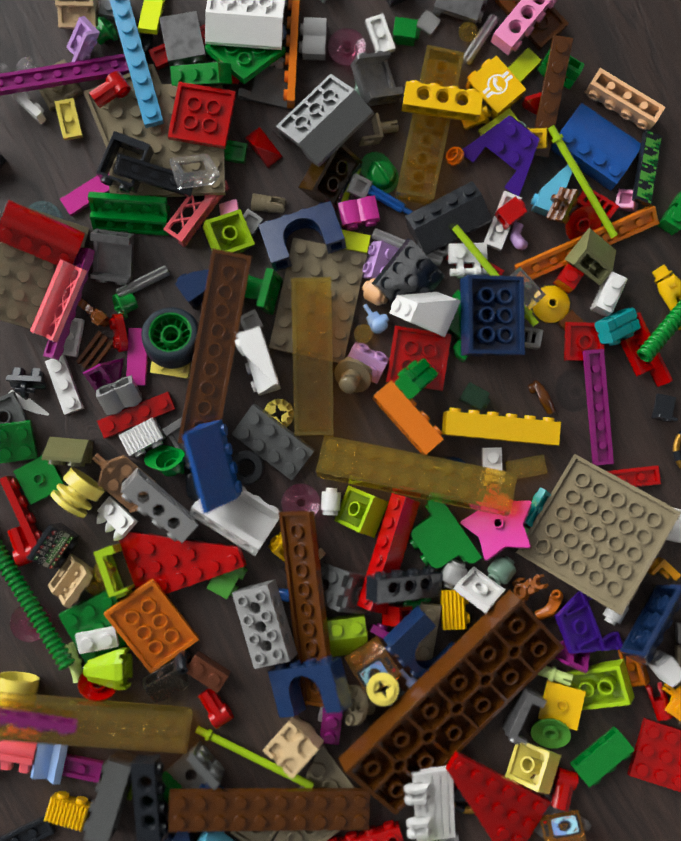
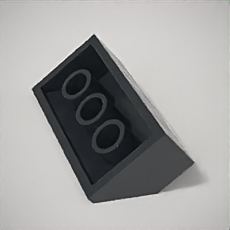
M473 181L405 216L408 231L426 255L459 239L452 230L457 224L467 235L492 222L484 198Z

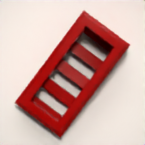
M593 190L598 201L603 205L602 208L604 210L606 208L609 209L606 214L610 219L619 206ZM584 191L577 198V204L581 207L591 206L589 200L587 202L583 201L586 197Z

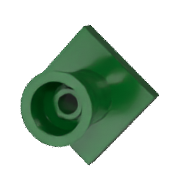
M266 268L263 279L248 275L244 298L256 299V306L266 314L273 315L283 279L274 269Z

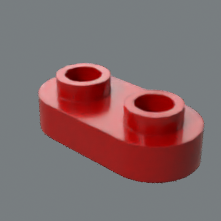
M113 314L112 318L109 319V327L114 333L112 339L113 347L117 348L118 352L128 351V338L123 315Z

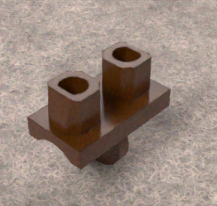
M560 187L557 195L553 194L550 200L553 203L546 218L551 221L567 224L570 219L568 214L571 208L575 207L578 202L576 197L579 191L577 189Z

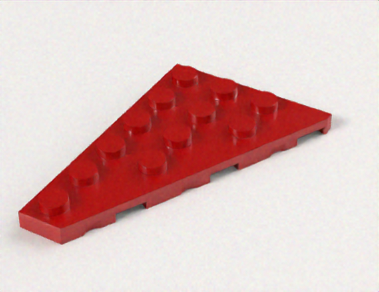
M130 531L123 539L119 540L136 589L154 578L164 593L168 594L246 566L239 546L206 543L205 541L191 539L184 540L181 543L178 539L174 541L170 537Z
M455 751L445 767L492 841H528L551 804L547 797Z

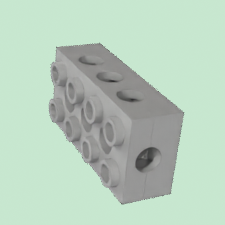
M138 467L121 484L122 497L129 503L133 501L138 506L137 510L144 516L148 514L152 517V522L158 528H165L168 531L167 535L172 540L177 541L178 539L183 543L198 526L197 520L189 515L190 512ZM142 491L147 492L146 495H140L139 493ZM158 504L162 505V506L159 507V508L154 507L155 505H158Z
M276 579L242 587L233 592V599L254 669L292 660L297 655V650Z

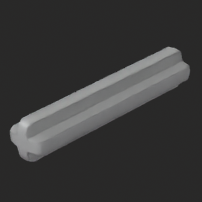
M491 14L464 53L462 62L467 65L471 64L498 23L497 16Z
M162 266L116 289V293L119 297L130 293L133 294L169 276V271L166 266Z

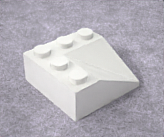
M260 326L237 333L238 339L235 340L240 354L247 358L248 363H245L248 374L252 373L254 381H251L253 391L258 392V395L261 396L281 389Z

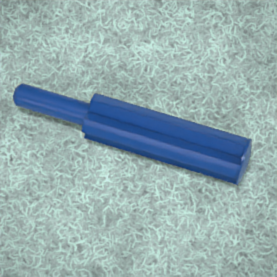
M373 185L370 187L367 195L375 196L378 201L399 213L404 212L408 215L414 212L405 207V203Z

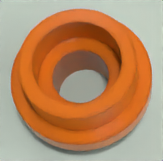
M452 147L446 154V159L452 166L461 163L464 157V151L460 147Z

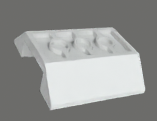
M207 0L205 44L282 50L283 18L287 0Z

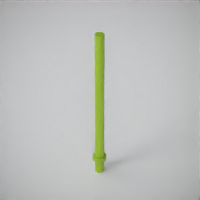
M552 125L547 130L553 138V144L556 143L612 239L618 233L564 143L563 135L559 134L555 125Z
M457 224L452 229L453 232L489 275L500 276ZM524 305V319H527L532 327H534L539 322L533 316V311L531 309L528 310Z
M198 725L195 731L196 734L204 737V740H210L305 788H312L314 782L298 774L291 779L280 765L278 766L213 733L211 729L207 730Z

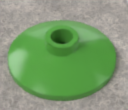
M542 719L533 724L531 736L537 744L555 749L569 743L571 731L566 724L559 720Z

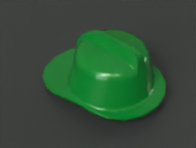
M371 152L364 156L361 167L363 176L372 181L371 186L373 185L386 193L392 192L398 185L399 175L390 160L380 152Z
M160 445L146 453L144 462L148 467L160 471L167 477H172L177 474H184L185 453L178 448Z

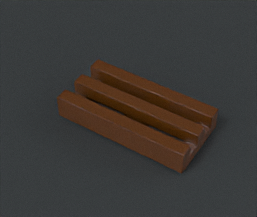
M98 331L76 362L87 370L100 364L113 347L112 340ZM100 338H102V340L99 342V344L96 346V348L93 350V352L90 354L87 360L83 362L85 358L88 356V354L91 352V350L94 348V346L97 344V342L100 340ZM107 341V346L104 348V350L101 352V354L90 367V362L93 360V358L97 355L99 350Z

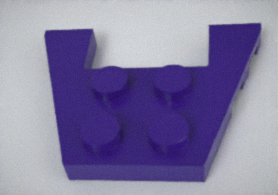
M509 115L463 149L464 156L474 163L485 147H487L516 170L505 188L512 194L520 196L540 138Z
M578 591L555 615L568 653L620 650L623 643L619 633L611 632L604 637L601 636L588 602L592 598L581 591Z

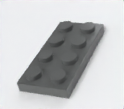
M255 403L232 432L234 437L291 481L315 451L314 448Z

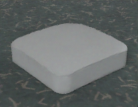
M426 10L418 20L417 27L426 34L432 35L440 24V19Z

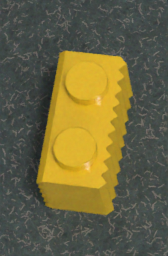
M441 589V628L443 630L467 629L466 624H470L469 612H466L465 604H469V601L454 589Z
M66 791L55 792L50 798L44 821L83 831L85 822L89 818V808L92 802L88 801V798L84 796H78L77 798L69 796L70 794Z

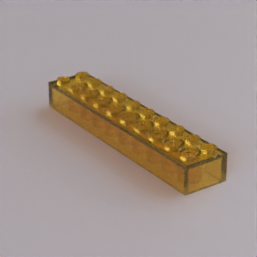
M324 435L316 474L319 478L507 517L512 510L517 473Z
M0 692V708L78 719L75 734L70 733V735H61L58 731L54 730L41 732L33 727L20 729L16 728L13 724H6L5 726H0V741L187 754L193 714L191 707L106 700L90 701L82 698Z

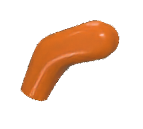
M558 589L553 590L548 603L543 608L534 611L535 616L539 620L553 617L563 600V593Z

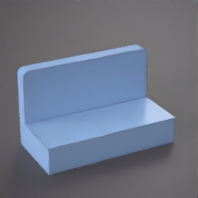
M61 738L39 739L31 778L33 780L47 779L53 785L60 784L68 744Z

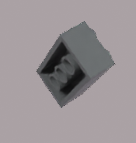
M117 749L113 755H109L108 760H105L101 770L104 775L98 781L95 792L98 794L96 799L92 800L89 812L92 813L90 818L86 820L83 831L86 832L83 840L110 841L114 836L132 781L130 763L137 755Z

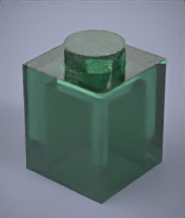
M469 382L463 390L459 401L480 411L482 408L485 409L490 401L488 398L490 393Z

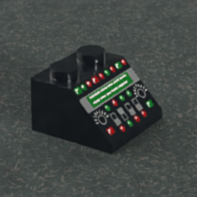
M62 523L50 524L27 556V559L50 569L58 568V566L61 567L67 559L65 556L69 550L72 551L77 546V539L80 535Z

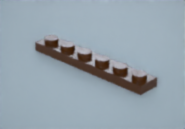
M554 35L552 38L534 128H549L556 124L573 38ZM549 131L547 148L537 149L534 156L549 158L553 139Z

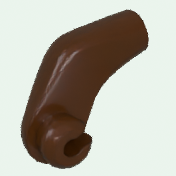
M534 380V383L528 385L530 393L537 392L540 403L546 413H554L556 409L547 390L539 381Z

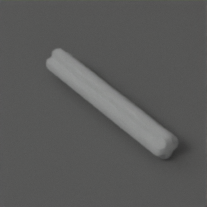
M377 228L372 234L374 240L384 241L397 248H400L406 241ZM435 252L427 255L435 265L440 266L443 260L442 255Z

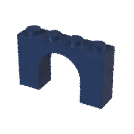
M331 201L319 203L317 206L301 209L299 212L286 214L280 218L268 220L258 225L272 268L275 271L292 266L286 242L288 237L298 229L310 228L316 230L322 236L328 254L346 248L345 238Z
M418 606L383 638L387 643L385 648L392 656L397 655L399 657L397 660L405 668L409 666L411 668L409 670L410 673L417 680L454 645L453 641H451L436 657L430 660L421 661L415 658L419 643L436 627L433 621Z
M327 656L318 661L316 658H311L301 663V660H296L287 665L284 662L275 664V668L268 671L279 718L294 717L306 710L300 686L302 676L310 678L318 686L326 714L340 713L353 706L341 658L333 659L332 656Z

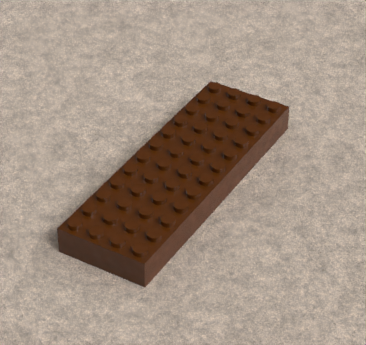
M509 590L338 758L345 773L396 815L407 805L405 797L409 794L404 792V786L413 783L412 773L420 772V769L446 766L455 751L460 752L565 647L531 610Z

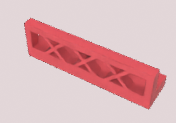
M225 180L226 191H227L228 188H229V186H228V184H227V181ZM205 195V199L202 202L196 203L194 196L187 197L163 230L185 247L223 195ZM193 207V215L184 218L183 211L185 208ZM182 222V229L178 234L170 230L174 223Z
M60 259L31 327V332L46 337L53 342H58L86 276V270Z

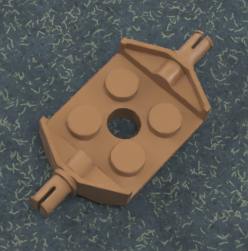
M97 453L92 460L101 466L98 486H101L124 505L130 513L137 511L138 506L133 501L129 503L122 497L121 484L122 480L128 478L138 466L125 455L108 461ZM142 491L139 494L146 495L147 492Z

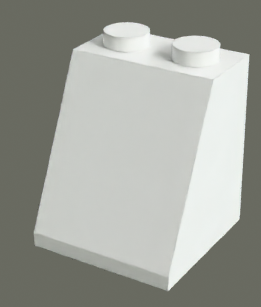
M438 292L397 295L392 303L390 314L445 337L461 301Z

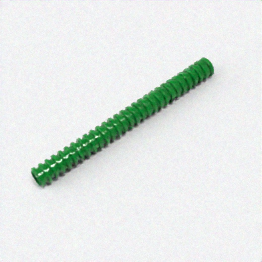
M681 299L662 323L659 324V327L649 336L648 340L644 342L640 347L641 349L637 351V355L643 361L651 362L660 352V349L671 339V336L681 327Z
M0 540V572L2 571V577H5V581L9 582L8 586L12 587L11 591L15 592V597H18V603L21 602V608L24 607L23 611L27 613V618L31 619L30 623L34 624L33 628L37 629L36 633L40 634L39 638L44 640L42 643L47 645L46 649L50 650L49 654L53 655L52 659L56 660L55 664L59 665L58 669H66L74 663L75 659H72V654L67 652L69 649L64 647L66 644L61 642L62 638L58 637L59 633L55 632L56 628L52 627L53 623L49 622V617H46V611H42L43 607L39 606L40 602L36 601L37 597L33 596L34 592L30 591V586H27V580L24 581V575L21 576V570H18V566L14 565L15 561L11 560L12 556L8 555L9 551L5 550L6 546L2 545L3 541Z

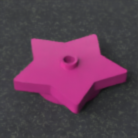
M487 487L480 509L462 520L460 524L479 537L484 559L489 561L505 548H531L524 523L532 503L531 501H506L491 488ZM502 521L501 526H495L496 522Z

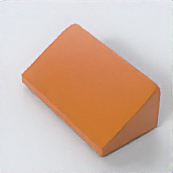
M618 650L620 659H624L623 653ZM626 656V667L632 687L646 686L650 682L646 665L639 664Z

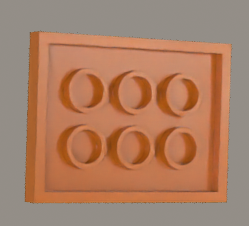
M154 578L104 612V616L150 674L172 660L178 653L199 641L198 635Z

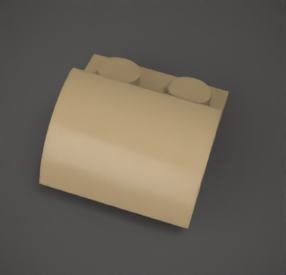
M55 0V6L58 9V27L60 29H74L79 17L83 16L94 27L97 26L98 0Z
M70 553L64 564L49 582L48 587L52 594L59 597L63 606L70 609L73 603L78 601L83 589L90 584L94 570L83 560Z

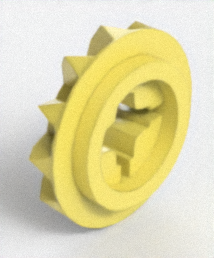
M274 399L269 402L264 411L269 415H273L276 413V406H278L280 411H287V413L281 416L282 422H280L278 417H272L285 427H288L294 419L292 405L284 399Z
M384 672L377 673L370 678L367 684V694L373 703L387 706L396 700L399 687L398 682L392 675ZM380 682L383 686L390 685L386 690V696L383 692H375L380 688Z

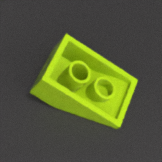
M624 659L589 665L586 674L577 669L566 672L573 674L570 686L586 691L582 710L630 705L635 697Z

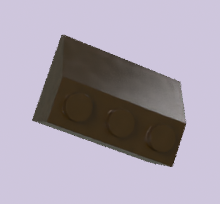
M342 144L319 167L312 162L298 188L310 198L320 203L331 201L333 209L337 210L338 199L345 183L362 161Z

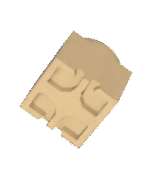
M296 715L290 718L263 751L271 759H274L276 764L280 765L283 771L293 779L319 750L324 740L316 733L310 723Z

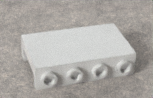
M242 486L241 495L236 500L203 514L199 499L193 504L189 515L253 556H256L278 522L280 511L277 507L265 503L258 495L251 494Z

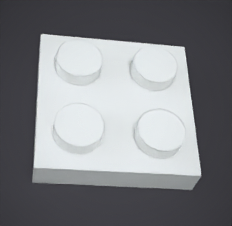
M475 567L454 587L456 592L485 613L488 612L505 591L503 587Z

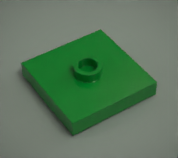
M42 456L13 471L30 505H34L47 498L53 490H58V483L66 485L56 465L48 464V460H42Z

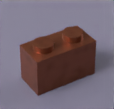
M198 651L188 665L187 674L218 693L231 671Z

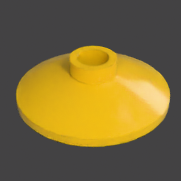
M549 285L542 287L535 293L532 299L534 314L538 319L546 323L559 322L567 315L570 308L568 295L557 286ZM554 300L555 306H551L549 301Z

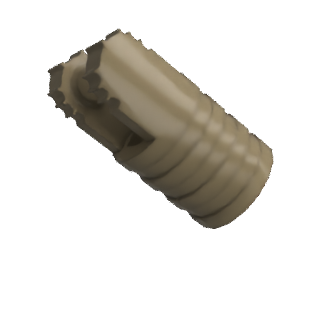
M253 193L251 210L282 214L286 209L287 201L282 197Z

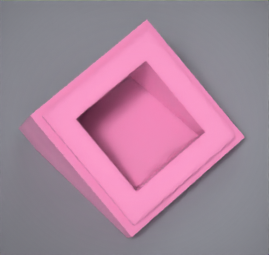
M618 190L615 202L619 206L618 209L629 212L637 211L638 203L632 201L633 190Z
M237 199L219 204L220 215L239 210Z

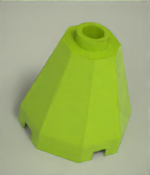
M121 647L88 660L87 664L83 667L84 676H86L88 681L116 690H127L131 687V682H128V678L133 676L132 654L127 653L130 651V648Z

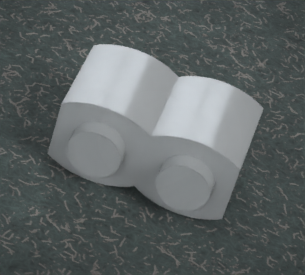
M304 17V23H300V35L303 36V41H299V53H302L303 60H325L327 18Z
M132 376L121 378L96 390V397L106 415L118 414L123 408L135 407L142 401V394Z

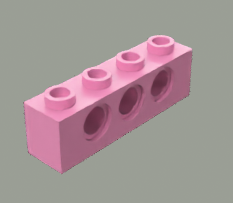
M521 0L494 32L491 42L507 55L513 50L516 52L522 44L521 40L523 37H528L534 30L533 25L536 22L540 23L546 15L545 11L547 8L551 9L557 0ZM523 15L528 16L530 19H525ZM514 29L518 33H513L511 30Z

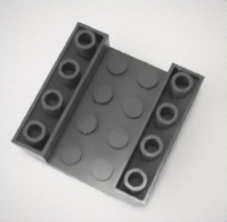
M330 74L279 122L272 131L285 141L288 138L303 150L307 159L319 167L374 112L353 88Z

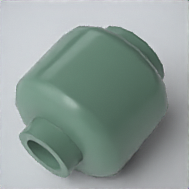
M497 556L487 568L488 577L499 585L508 584L516 573L515 562L508 556Z

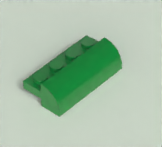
M89 192L88 201L91 209L90 220L93 230L101 229L115 232L169 235L163 230L170 220V206L167 205L166 197Z

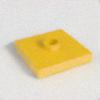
M547 679L543 695L547 702L544 708H540L538 718L559 720L566 724L568 728L577 731L586 691L555 681L551 682Z

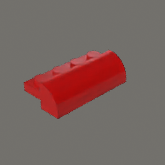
M11 200L8 201L0 220V242L55 265H58L60 259L73 265L85 235L84 232Z

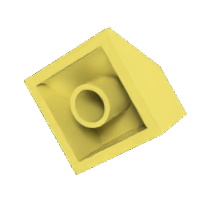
M529 742L526 745L522 743L520 745L515 744L505 776L537 792L550 794L561 755Z

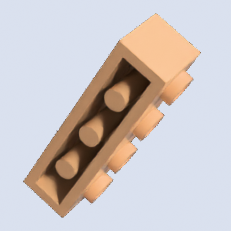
M602 68L598 70L584 92L592 100L601 102L607 109L616 111L622 118L634 122L642 130H650L665 109V106Z

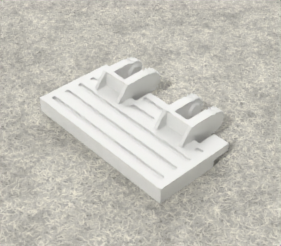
M446 766L420 769V772L412 773L413 783L404 786V792L409 794L405 797V803L409 806L414 805L415 817L406 820V826L409 827L407 831L409 839L433 841L455 837L453 779L447 772Z

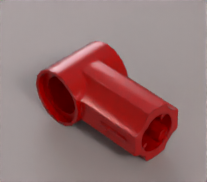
M114 71L106 77V82L89 92L97 106L101 108L116 97L123 98L128 95L131 87L119 71Z
M21 526L7 531L14 549L12 554L16 565L21 567L33 562L27 559L32 549Z
M208 688L198 695V698L209 713L210 722L216 729L234 718L230 707L223 703L218 693Z
M560 767L557 768L553 781L555 787L551 807L569 811L572 793L578 785V773Z

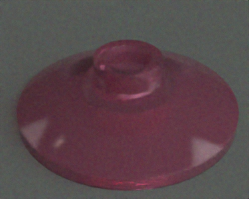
M350 28L336 31L328 43V51L331 58L336 63L344 66H350L356 56L365 52L366 48L362 35ZM349 48L350 51L345 52L344 49Z
M295 484L289 487L283 494L282 509L283 511L314 510L315 517L319 511L320 498L311 486ZM299 499L304 500V506H299L297 504Z
M39 604V606L43 607L42 611H46V617H49V622H51V617L48 610L43 605ZM19 606L13 612L10 619L12 633L16 638L24 642L40 640V634L36 633L37 629L27 625V622L31 619L27 618V613H24V607L21 608Z

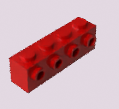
M389 820L377 827L369 826V830L350 831L345 836L338 838L333 836L327 841L404 840L399 822Z

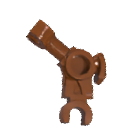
M81 298L78 306L90 314L89 317L93 319L91 322L96 326H108L109 318L97 308L94 309Z
M544 574L535 575L533 580L532 578L526 580L525 577L515 579L512 582L514 594L525 604L528 598L538 592L539 589H546L548 587V584L541 585L540 579L544 577Z

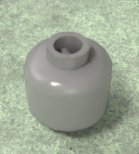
M456 559L446 563L441 570L443 585L454 589L456 584L468 573V570L465 568L466 564Z

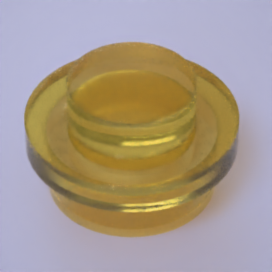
M465 22L459 28V36L465 42L474 40L478 32L473 22Z
M361 324L355 328L354 338L359 343H367L372 339L373 332L370 326Z

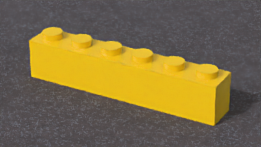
M449 408V411L443 412L442 435L555 446L559 445L561 422H554L555 418L550 417L536 420V416L524 415V418H517V414L507 413L506 417L499 416L498 412H487V415L480 414L479 410H468V413L461 412L460 408Z

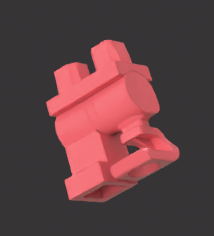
M6 724L5 726H9V729L0 740V769L8 771L13 768L14 763H20L19 772L28 774L33 767L37 743L42 738L43 732L33 727L20 729L16 728L13 724ZM19 731L21 732V737L17 736Z

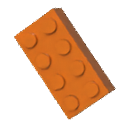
M391 380L372 399L421 455H426L443 440L441 437L443 433L436 425L432 426L428 422L430 418L424 411L419 412L415 407L417 405L413 399H408L402 393L403 391H400Z

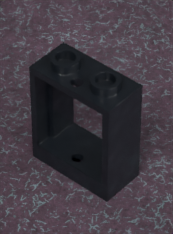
M114 131L96 174L100 178V182L107 186L115 185L125 193H130V191L137 193L141 182L132 180L129 183L108 175L120 147L142 155L141 160L150 163L154 151L150 144Z

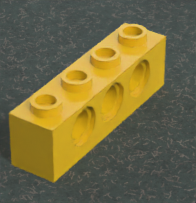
M416 80L406 81L402 111L478 122L481 114L483 92H479L476 89L463 90L457 86L443 87L437 83L422 84ZM425 95L428 97V99L422 100L419 98V96ZM438 98H445L447 102L442 103ZM462 100L466 105H459L457 101Z

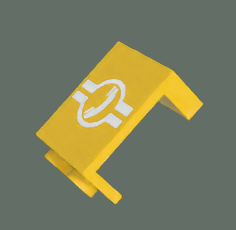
M497 55L492 60L490 58L487 59L479 71H473L467 77L468 81L466 84L467 90L473 87L479 92H483V99L492 108L490 114L493 119L521 99L526 91V88Z

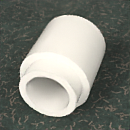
M326 488V491H322V515H338L341 492H337V488Z
M629 604L622 615L606 607L603 613L606 616L604 620L614 626L616 623L621 624L629 610Z

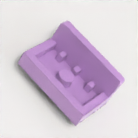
M85 16L79 17L66 47L74 55L72 62L90 59V54L93 47L97 44V38L100 34Z
M384 241L372 242L368 248L367 260L362 269V278H376L399 248Z
M357 342L354 343L348 357L359 360L366 366L371 367L372 382L376 384L389 360L384 353L369 349L366 344Z

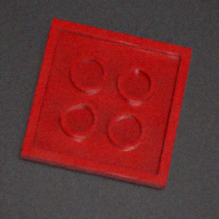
M178 82L168 139L226 149L236 91Z
M395 326L386 383H389L391 380L395 383L399 378L397 374L414 360L419 362L422 358H425L430 367L436 370L438 376L423 389L443 391L452 335L446 334L444 337L432 331Z
M643 718L627 774L631 777L681 792V729Z

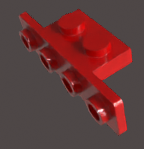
M638 312L637 319L641 328L634 332V336L621 341V345L636 376L650 371L656 386L659 387L672 382L673 379L660 352L651 362H645L637 355V351L641 349L640 347L651 336L641 313Z

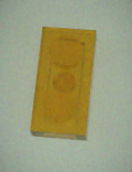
M544 454L505 462L509 480L548 473Z
M105 560L110 578L112 579L117 567ZM97 563L91 572L93 577L90 584L84 588L93 596L106 589Z

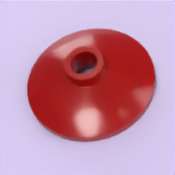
M582 206L570 214V219L565 225V231L568 238L573 240L584 235L588 228L591 230L600 228L601 220L593 207Z
M83 673L79 677L78 690L87 700L95 702L104 701L112 697L116 692V689L88 681Z

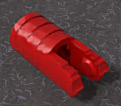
M659 682L657 686L661 694L658 697H655L651 685L645 686L658 721H665L674 717L665 711L669 700L666 691L662 689L664 686L662 682Z

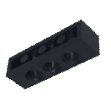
M423 567V570L408 568L405 572L402 570H391V573L377 571L375 575H367L366 599L380 604L441 596L442 573L435 571L433 567Z
M138 754L130 763L137 841H161L169 828V823L166 820L167 802L164 801L166 785L163 782L162 776L164 764L161 762V755Z

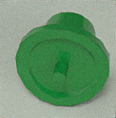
M100 16L98 18L99 23L95 27L100 32L97 42L102 45L111 39L116 41L118 34L115 27L106 18Z
M132 293L123 297H119L118 294L113 295L114 310L118 314H122L124 319L128 318L127 314L138 308L137 301Z

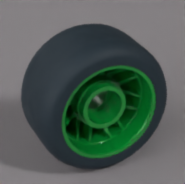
M174 307L163 308L150 315L143 325L141 334L142 343L149 358L155 364L170 369L180 368L191 363L199 326L195 318L187 311Z

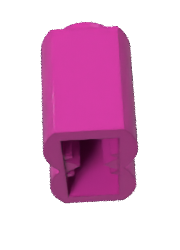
M375 196L338 203L342 228L347 229V231L356 230L360 225H365L366 227L375 226L376 222L380 221Z

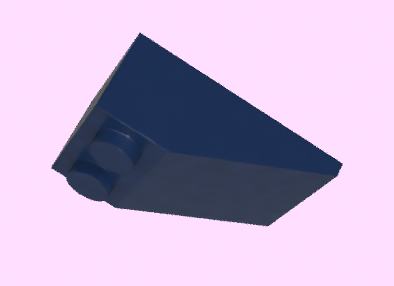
M208 270L190 272L189 274L185 273L175 283L193 309L203 303Z

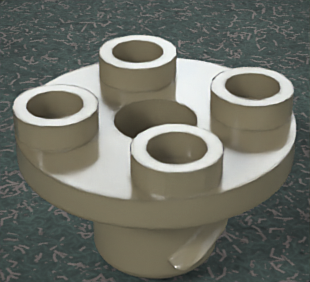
M346 357L335 368V379L339 384V388L344 393L363 392L368 389L372 382L371 367L352 357Z
M350 685L349 691L353 706L343 711V716L348 726H359L364 722L366 716H370L375 712L376 704L370 700L362 686Z

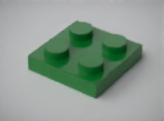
M31 420L0 424V464L38 458Z

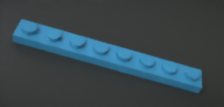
M110 0L145 128L164 124L130 0Z

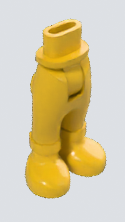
M664 264L654 270L652 274L656 278L654 282L657 284L661 297L671 311L678 303L677 299L679 301L681 299V280L674 273L671 274L673 271H669Z

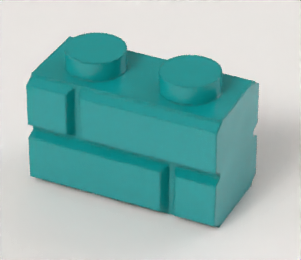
M635 308L621 309L595 322L594 325L599 333L600 343H609L612 346L621 343L620 339L622 338L626 339L634 336V332L641 328Z

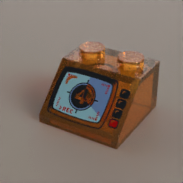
M378 636L345 657L366 694L368 681L375 674L385 672L392 675L395 680L402 676L390 653ZM380 682V688L375 692L380 691L386 686H383V684Z
M578 809L544 815L540 820L545 841H586Z

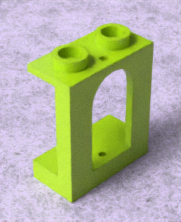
M120 543L93 552L108 596H116V599L128 595L132 592V588L135 587L134 584L124 587L113 554L122 551Z

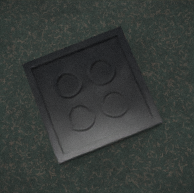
M407 238L372 284L393 303L397 295L433 292L445 275L412 239Z

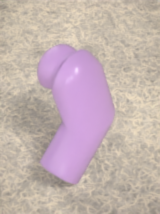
M516 222L510 234V241L516 249L525 250L528 242L521 235L523 224Z

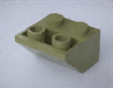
M588 228L566 256L565 260L584 273V276L601 286L613 271L616 250L593 230Z
M50 437L42 454V460H48V464L66 465V462H68L67 466L85 467V463H91L93 441Z

